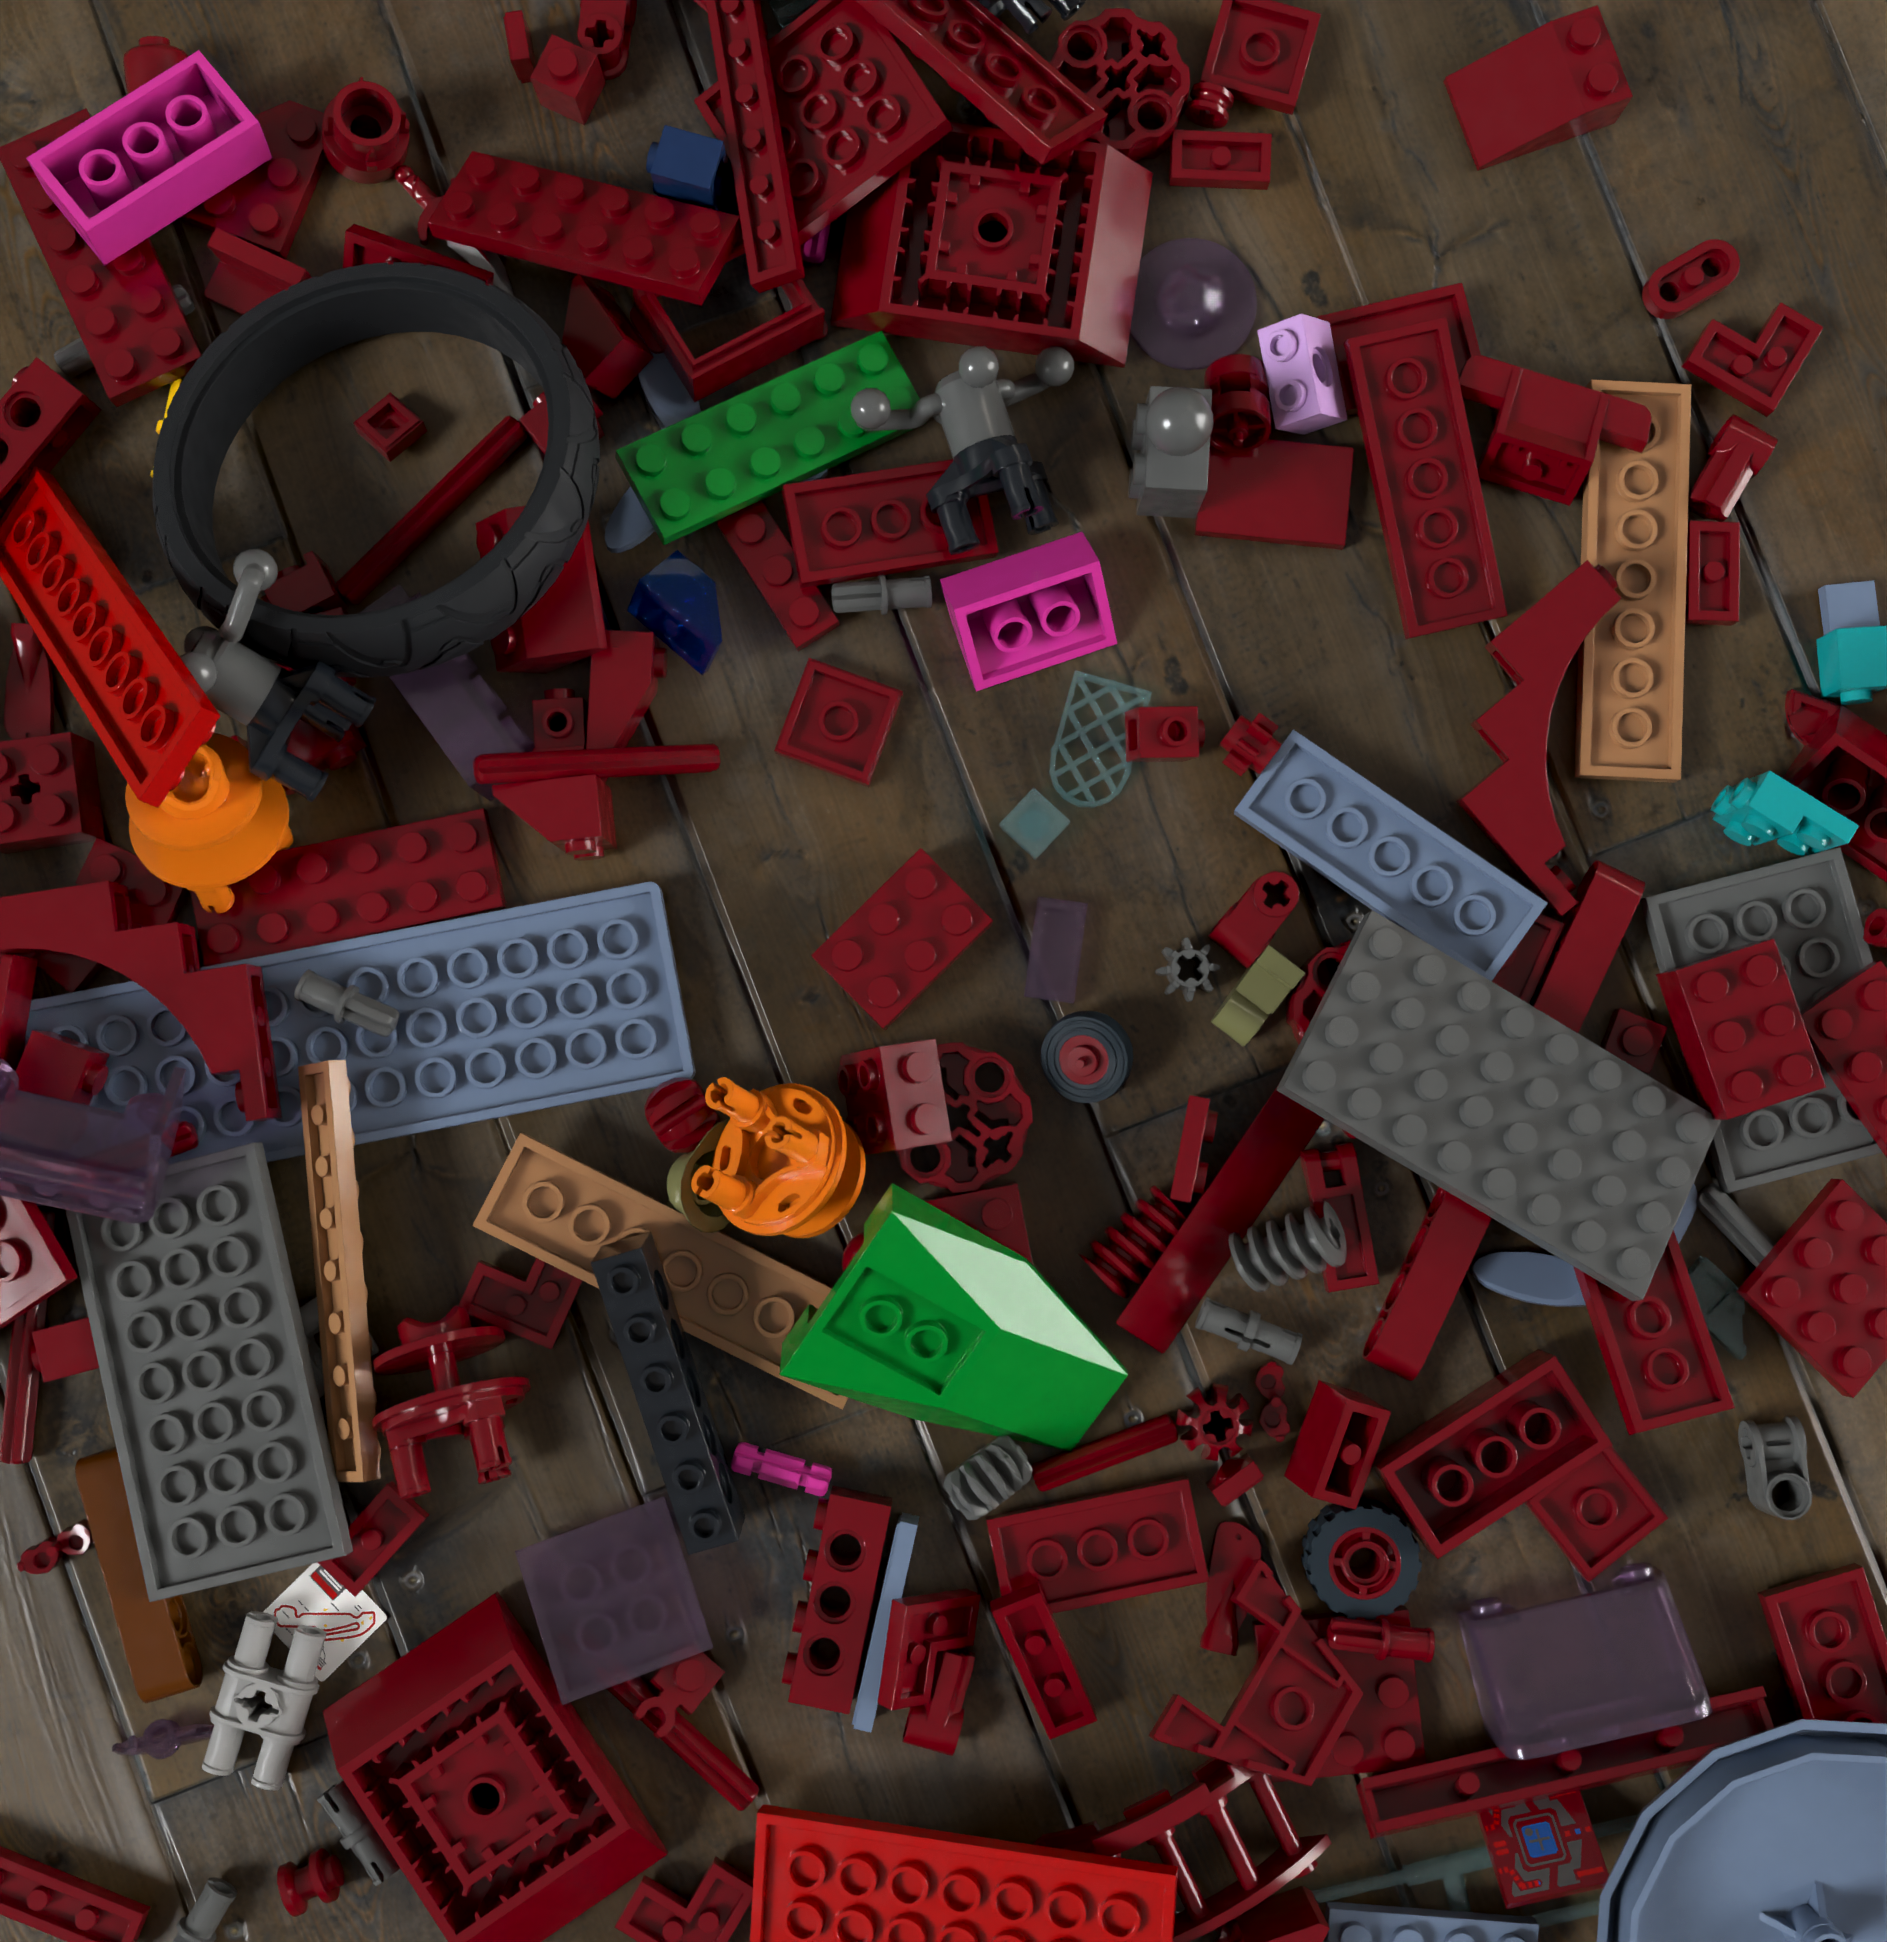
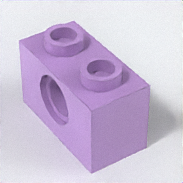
M1301 313L1257 330L1269 387L1275 429L1305 435L1348 420L1330 323L1328 321Z

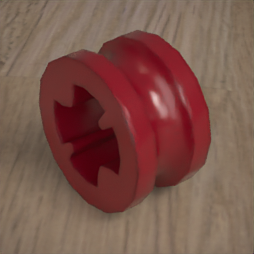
M1199 82L1194 84L1190 92L1192 101H1189L1185 108L1187 118L1193 123L1206 128L1219 129L1225 127L1229 119L1227 110H1230L1234 103L1232 93L1214 83Z

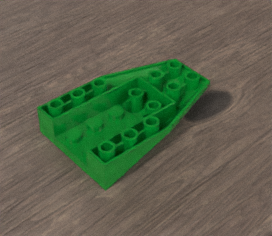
M892 1183L864 1223L863 1245L819 1309L809 1304L783 1341L779 1375L915 1420L998 1437L1009 1436L1013 1440L1072 1451L1124 1382L1128 1372L1025 1257Z

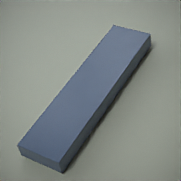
M902 1512V1515L898 1517L853 1716V1729L872 1732L878 1705L892 1599L902 1598L920 1516Z

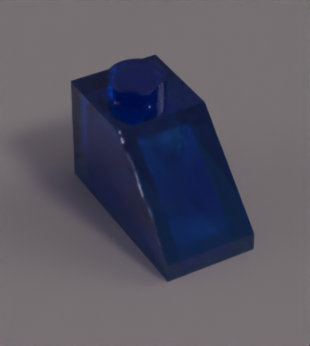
M677 550L639 579L627 611L651 632H654L658 638L696 671L704 675L709 670L722 643L716 584L699 566L693 564Z

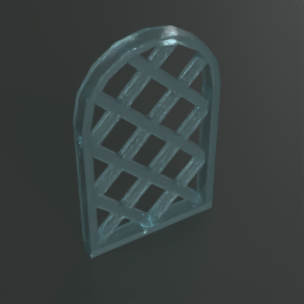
M1074 671L1055 743L1051 748L1049 768L1053 786L1064 800L1078 807L1095 808L1109 803L1122 791L1128 776L1131 774L1132 762H1126V754L1119 742L1126 739L1125 732L1115 737L1107 721L1122 712L1125 716V712L1129 711L1128 709L1142 701V707H1148L1152 692L1122 684L1115 680H1108L1080 671ZM1084 680L1106 687L1091 694ZM1078 683L1086 698L1071 705L1075 687ZM1118 690L1139 696L1125 704ZM1111 691L1119 707L1103 715L1095 699ZM1089 703L1098 719L1082 728L1074 711ZM1068 716L1076 731L1061 739ZM1102 725L1110 741L1094 749L1086 732ZM1080 736L1088 753L1072 761L1064 745ZM1114 746L1122 762L1106 771L1098 754ZM1059 749L1067 765L1055 771L1056 755ZM1092 758L1101 774L1084 782L1076 766ZM1125 768L1123 777L1116 788L1110 775ZM1071 770L1079 786L1066 793L1059 785L1057 777ZM1104 779L1111 794L1107 798L1095 801L1088 788ZM1083 791L1088 801H1080L1073 796Z

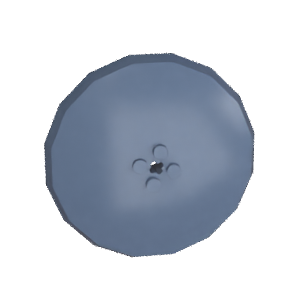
M1800 1719L1708 1750L1642 1808L1603 1886L1599 1903L1597 1942H1887V1724Z

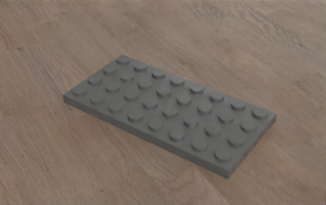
M1373 910L1364 915L1276 1089L1283 1095L1631 1301L1644 1299L1721 1121L1714 1120L1710 1112Z
M253 1142L63 1192L64 1206L149 1602L334 1559L353 1552L263 1143Z

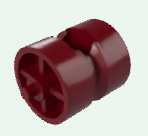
M1232 354L1217 359L1207 368L1204 376V389H1212L1211 410L1213 413V429L1210 435V444L1216 449L1230 453L1254 450L1264 444L1271 433L1270 396L1263 361L1246 354Z

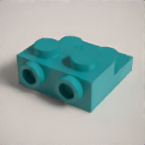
M1767 771L1750 779L1746 777L1732 787L1727 785L1719 793L1711 806V811L1716 813L1713 820L1725 827L1723 830L1724 834L1733 841L1745 846H1751L1752 844L1756 846L1777 839V843L1782 848L1799 856L1811 855L1848 844L1859 827L1853 821L1772 771Z

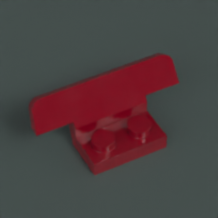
M1482 355L1470 357L1462 368L1459 376L1462 397L1499 409L1495 428L1477 463L1478 474L1481 479L1570 506L1594 462L1599 440L1639 453L1643 452L1648 443L1652 416L1644 405Z

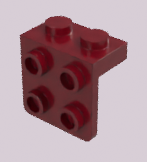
M936 1039L881 1046L841 1056L837 1080L841 1093L846 1097L848 1117L845 1122L859 1136L865 1154L897 1151L952 1141Z

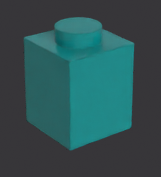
M1887 626L1838 628L1816 639L1821 698L1840 697L1842 705L1862 704L1873 701V694L1887 688Z

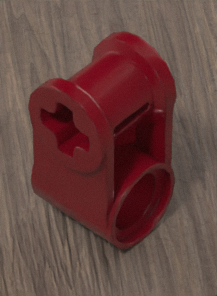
M580 0L581 11L577 31L580 46L597 54L605 80L619 77L626 70L628 64L631 32L636 19L637 0Z
M1273 871L1259 877L1252 883L1240 900L1229 908L1212 929L1208 938L1246 968L1250 967L1276 934V930L1295 908L1299 900L1297 883L1284 872ZM1279 884L1283 888L1279 895L1284 901L1283 906L1276 903L1267 907L1264 904L1267 894L1262 890L1263 886L1271 888Z

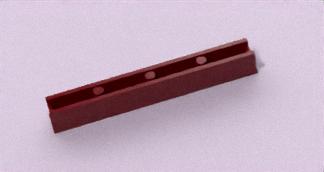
M1764 1687L1750 1688L1363 1778L1356 1785V1790L1370 1840L1692 1765L1710 1749L1774 1727L1764 1698L1767 1696Z

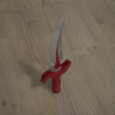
M401 165L395 170V179L399 184L403 185L404 190L424 210L418 221V235L420 243L426 246L430 232L427 222L443 196L438 197L418 175L414 174L409 166ZM447 241V246L462 256L470 265L493 272V285L513 296L512 285L497 253Z

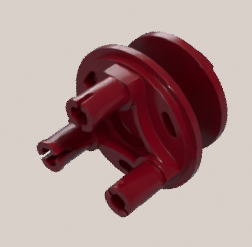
M455 1305L445 1317L435 1322L425 1323L409 1317L404 1318L397 1326L402 1345L379 1355L373 1361L375 1372L380 1375L407 1374L430 1369L435 1392L390 1407L372 1419L373 1429L382 1432L387 1438L401 1500L431 1492L422 1445L431 1439L464 1435V1440H470L478 1473V1484L495 1482L500 1480V1477L507 1478L512 1475L509 1465L513 1462L509 1455L504 1434L505 1425L503 1417L506 1415L505 1410L516 1406L525 1399L524 1395L531 1389L529 1379L525 1377H504L461 1385L456 1362L475 1357L496 1348L505 1341V1334L503 1328L498 1326L471 1327L468 1309L459 1305Z

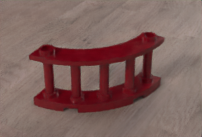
M1210 1758L1191 1771L1196 1780L1195 1782L1170 1796L1167 1789L1163 1788L1147 1798L1124 1808L1123 1814L1126 1819L1100 1829L1097 1821L1094 1820L1070 1829L1043 1834L1032 1845L1118 1858L1121 1857V1852L1145 1841L1148 1845H1154L1163 1864L1178 1866L1177 1893L1185 1910L1175 1914L1173 1942H1191L1253 1908L1292 1879L1301 1878L1311 1873L1318 1865L1316 1859L1332 1843L1327 1834L1298 1836L1268 1774ZM1248 1782L1280 1845L1272 1855L1257 1867H1255L1225 1806L1228 1803L1226 1795L1242 1783ZM1197 1813H1200L1202 1816L1207 1815L1238 1878L1236 1882L1205 1900L1173 1837L1176 1831L1174 1826Z

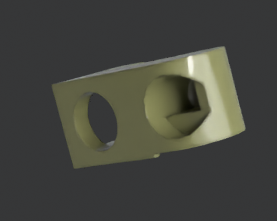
M1267 945L1259 957L1246 969L1213 1016L1211 1023L1244 1047L1257 1033L1268 1016L1274 1013L1287 994L1294 989L1305 972L1273 947Z

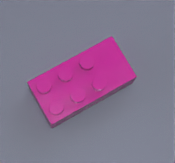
M198 50L26 159L49 198L101 262L106 265L273 157L259 121Z

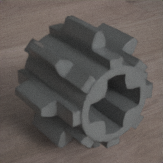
M1187 937L1182 939L1179 953L1168 947L1161 951L1168 964L1166 967L1155 970V974L1162 977L1167 976L1170 983L1165 989L1164 993L1166 995L1174 992L1176 989L1183 990L1182 994H1184L1186 1002L1193 1001L1194 992L1196 991L1195 987L1208 993L1214 989L1207 977L1209 973L1219 970L1220 965L1209 963L1205 957L1211 948L1209 944L1200 948L1199 951L1194 950ZM1178 959L1181 962H1186L1189 959L1195 960L1197 966L1194 968V973L1198 976L1197 980L1192 977L1185 981L1179 979L1177 975L1180 973L1181 967L1176 963Z

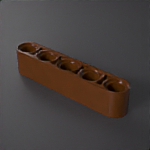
M116 1447L79 1458L75 1467L77 1485L138 1696L144 1703H151L200 1687L203 1679L202 1663L183 1596L178 1595L149 1602Z

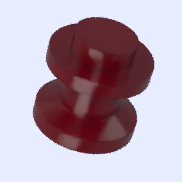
M323 1848L311 1852L309 1865L299 1869L295 1863L289 1861L280 1865L277 1871V1885L281 1900L288 1913L293 1917L304 1914L308 1909V1900L318 1896L326 1904L337 1900L340 1887L345 1882L344 1870L339 1858L336 1855L330 1856Z

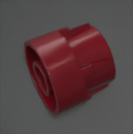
M360 77L359 81L350 83L342 88L337 96L327 105L322 119L323 150L329 163L344 177L363 184L380 183L392 178L397 167L404 165L408 153L410 123L406 119V113L401 110L394 96L386 88L373 82L364 81L363 77ZM359 128H368L374 131L378 138H361L353 134V132Z

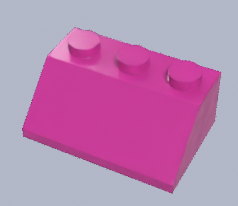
M1083 532L940 579L950 619L976 692L1117 644L1100 561Z

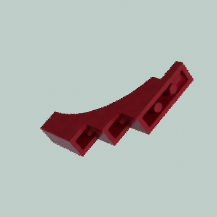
M1588 560L1485 646L1486 650L1517 685L1470 724L1502 763L1456 801L1533 892L1548 903L1546 907L1552 914L1557 916L1564 915L1578 902L1570 894L1575 889V885L1558 866L1555 865L1549 869L1545 865L1548 860L1566 846L1556 822L1547 778V736L1551 712L1560 683L1576 651L1597 622L1621 599L1614 591L1618 588V584L1610 572L1600 564L1593 567Z
M112 881L0 897V953L11 955L39 952L71 954L98 962L125 975L145 988L165 1005L184 1026L200 1050L211 1074L232 1075L240 1073L241 1082L236 1083L235 1097L240 1112H245L246 1121H267L282 1118L262 967L245 963L200 971L195 927L173 922L133 929L128 888L126 885Z

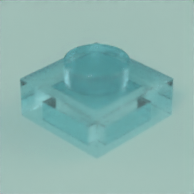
M1033 788L1002 820L999 827L1036 860L1066 829L1071 821Z

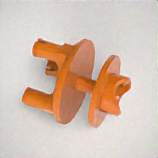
M213 733L209 741L199 747L186 766L180 784L174 790L169 791L159 808L139 801L127 782L125 800L130 816L129 834L138 858L159 879L169 884L195 891L203 910L212 913L213 908L217 914L227 912L234 903V894L228 885L252 875L263 867L276 851L286 850L293 844L294 837L288 824L289 803L282 784L272 778L264 781L250 773L247 748L228 736Z
M726 1077L717 1079L719 1085L712 1082L706 1089V1103L710 1108L730 1116V1120L718 1140L712 1167L704 1165L695 1172L691 1182L693 1192L718 1205L726 1218L735 1226L755 1235L775 1236L783 1234L792 1238H810L825 1233L837 1225L849 1213L860 1194L865 1177L866 1162L864 1148L859 1136L849 1124L842 1120L838 1109L832 1101L814 1088L797 1083L779 1084L759 1092L756 1089L747 1091Z

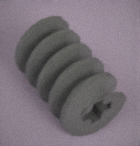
M1324 1201V1217L1319 1218L1311 1206L1305 1207L1304 1224H1300L1292 1212L1286 1214V1230L1284 1231L1281 1230L1274 1219H1270L1266 1222V1237L1262 1236L1256 1226H1250L1247 1229L1248 1243L1246 1244L1237 1232L1230 1233L1229 1247L1231 1255L1242 1279L1254 1291L1263 1292L1270 1288L1271 1283L1277 1286L1284 1285L1288 1282L1289 1277L1296 1280L1303 1279L1307 1276L1308 1270L1316 1274L1321 1273L1326 1269L1327 1263L1333 1267L1343 1265L1347 1257L1346 1238L1341 1222L1331 1205Z

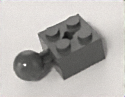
M1150 386L1146 403H1137L1136 419H1133L1131 450H1139V453L1134 455L1133 468H1130L1128 498L1137 499L1136 515L1196 518L1208 488L1210 435L1213 429V413L1211 410L1212 389Z

